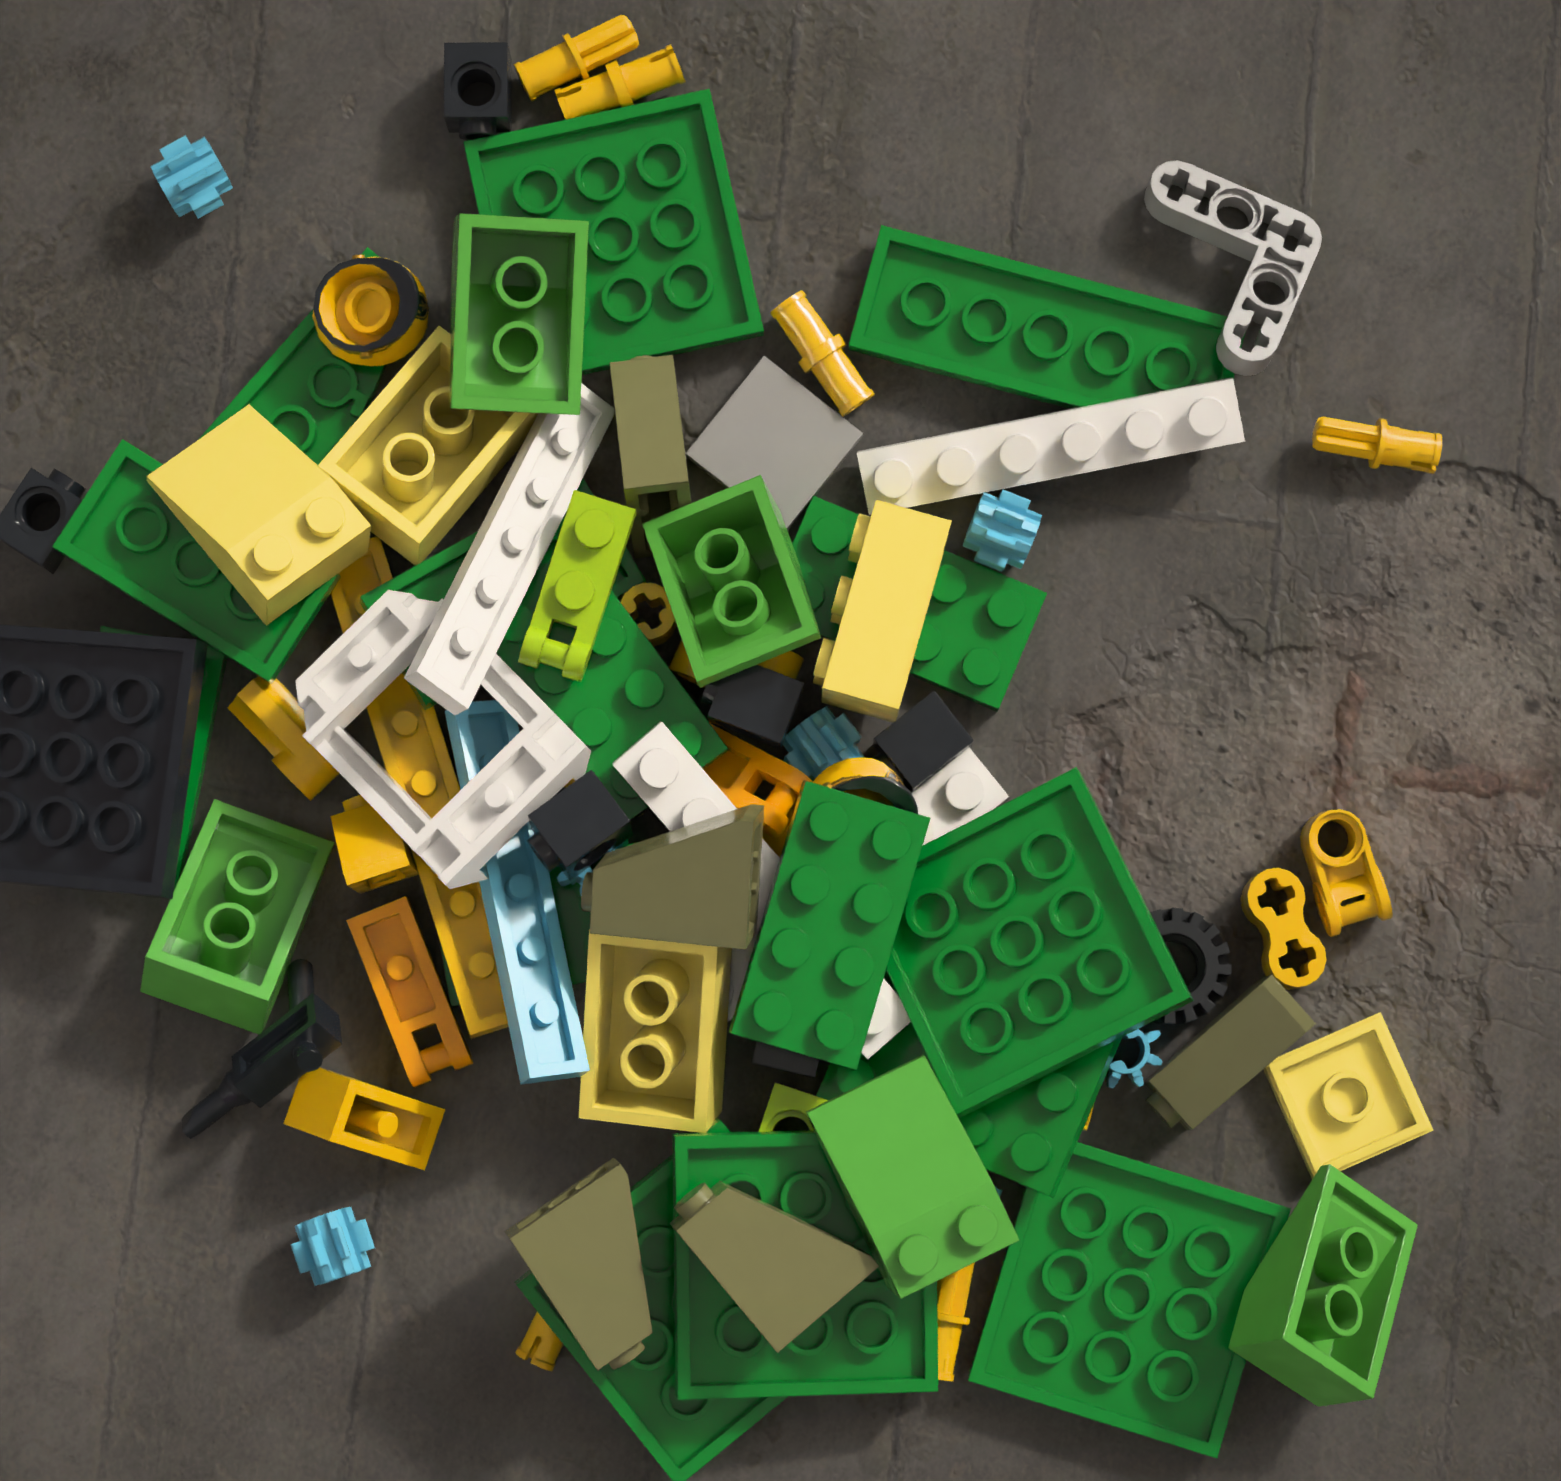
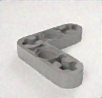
M1178 160L1167 161L1159 165L1152 173L1145 191L1144 201L1146 209L1152 217L1165 225L1251 262L1218 337L1216 351L1218 359L1231 372L1243 376L1256 375L1268 366L1281 341L1321 247L1322 235L1320 228L1312 218L1298 210L1192 164ZM1172 185L1183 189L1182 196L1178 201L1167 197L1168 190ZM1204 196L1209 198L1210 201L1204 214L1196 211ZM1228 206L1238 208L1247 216L1249 226L1240 230L1227 228L1219 221L1216 211ZM1262 222L1269 224L1263 240L1255 237ZM1287 235L1298 239L1294 252L1288 251L1283 247L1284 239ZM1260 281L1273 282L1283 290L1285 301L1278 305L1265 304L1254 294L1253 285ZM1252 320L1255 323L1262 324V327L1254 342V348L1251 352H1247L1239 347L1241 339Z

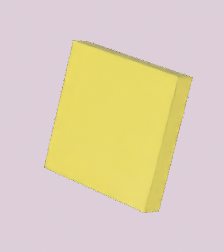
M1381 1012L1280 1055L1263 1069L1312 1179L1323 1165L1331 1164L1339 1171H1342L1434 1131Z

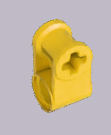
M1341 809L1321 812L1311 817L1303 826L1300 842L1313 883V893L1317 909L1327 934L1330 937L1340 935L1341 927L1376 916L1382 921L1391 919L1393 913L1388 890L1381 872L1375 863L1365 828L1360 819L1351 812ZM1328 821L1339 823L1348 834L1347 848L1342 855L1336 858L1324 853L1318 844L1319 830ZM1364 895L1363 900L1344 906L1340 905L1343 900Z

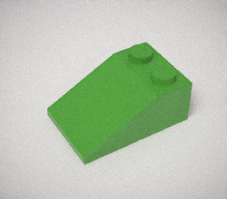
M463 213L454 218L451 271L450 409L580 415L589 221Z
M761 475L642 523L690 665L700 688L821 638L800 564L782 514Z
M214 799L173 892V899L169 901L145 956L140 992L258 1035L261 1034L284 982L333 850L334 842Z
M924 1055L806 1111L871 1254L879 1265L878 1269L885 1284L900 1299L1019 1241L987 1170Z
M1331 1164L1321 1166L1244 1289L1228 1348L1318 1407L1373 1399L1418 1225Z

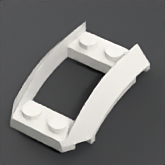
M387 590L295 680L298 705L304 710L306 732L302 736L357 790L449 889L486 880L488 878L480 869L529 822L528 815L553 798L572 778L576 781L585 775L591 750L495 654L481 685L523 729L431 818L345 730L412 663L443 602V599L435 602L417 599L412 593Z

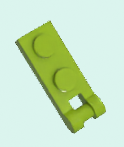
M577 490L573 491L540 596L521 647L518 663L533 668H538L540 663L563 670L562 677L578 682L582 681L636 517V509ZM554 622L576 629L571 645L549 639Z

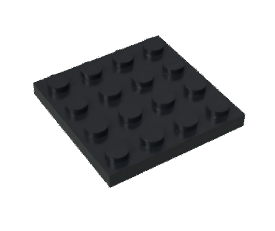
M0 625V883L173 899L208 643L189 638Z

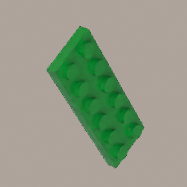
M881 225L848 345V350L1068 409L1231 377L1234 379L1235 373L1223 366L1218 359L1216 351L1217 340L1227 316ZM1245 334L1241 339V344L1239 348H1242Z

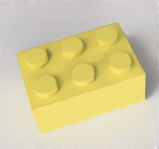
M441 326L434 330L318 465L335 481L370 523L371 532L415 566L427 558L521 447L538 413L450 409L451 334Z
M880 500L875 501L871 517L859 513L848 561L858 563L853 579L841 575L831 610L830 622L840 624L836 641L823 638L813 673V683L823 686L822 703L893 723L896 721L947 543L951 520Z
M589 929L583 1040L590 1071L581 1076L579 1118L707 1133L715 1119L722 1112L732 948L590 934Z

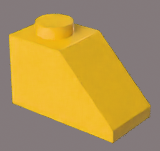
M361 795L343 801L342 804L345 812L330 816L347 886L362 894L419 875L410 846Z
M319 1067L315 1071L306 1072L299 1078L283 1124L330 1142L425 1170L446 1109Z

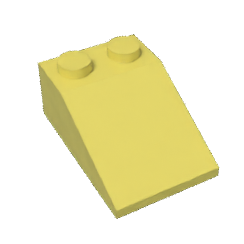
M249 404L147 476V482L266 626L368 552L371 531L370 523L323 469Z

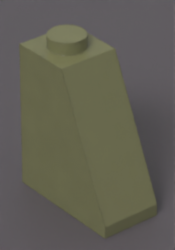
M643 355L634 357L631 360L610 362L626 505L636 509L637 512L631 529L635 559L653 556L642 523L692 503L673 355L658 357Z
M750 804L606 853L593 869V873L587 872L585 874L582 885L581 907L582 911L591 912L590 934L746 950L757 932L764 805Z
M1272 974L1254 982L1144 1081L1153 1092L1145 1101L1169 1128L1172 1129L1180 1122L1186 1130H1193L1316 1023Z
M612 1158L504 1231L597 1371L606 1364H609L612 1370H615L633 1360L645 1349L641 1341L652 1334L628 1174L615 1158Z
M721 1181L716 1183L711 1189L705 1182L701 1183L687 1193L674 1207L679 1216L669 1223L777 1353L879 1267L875 1260L860 1247Z

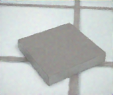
M763 356L685 454L690 461L726 489L761 475L780 509L788 531L809 505L813 495H817L861 440L863 432L771 360Z

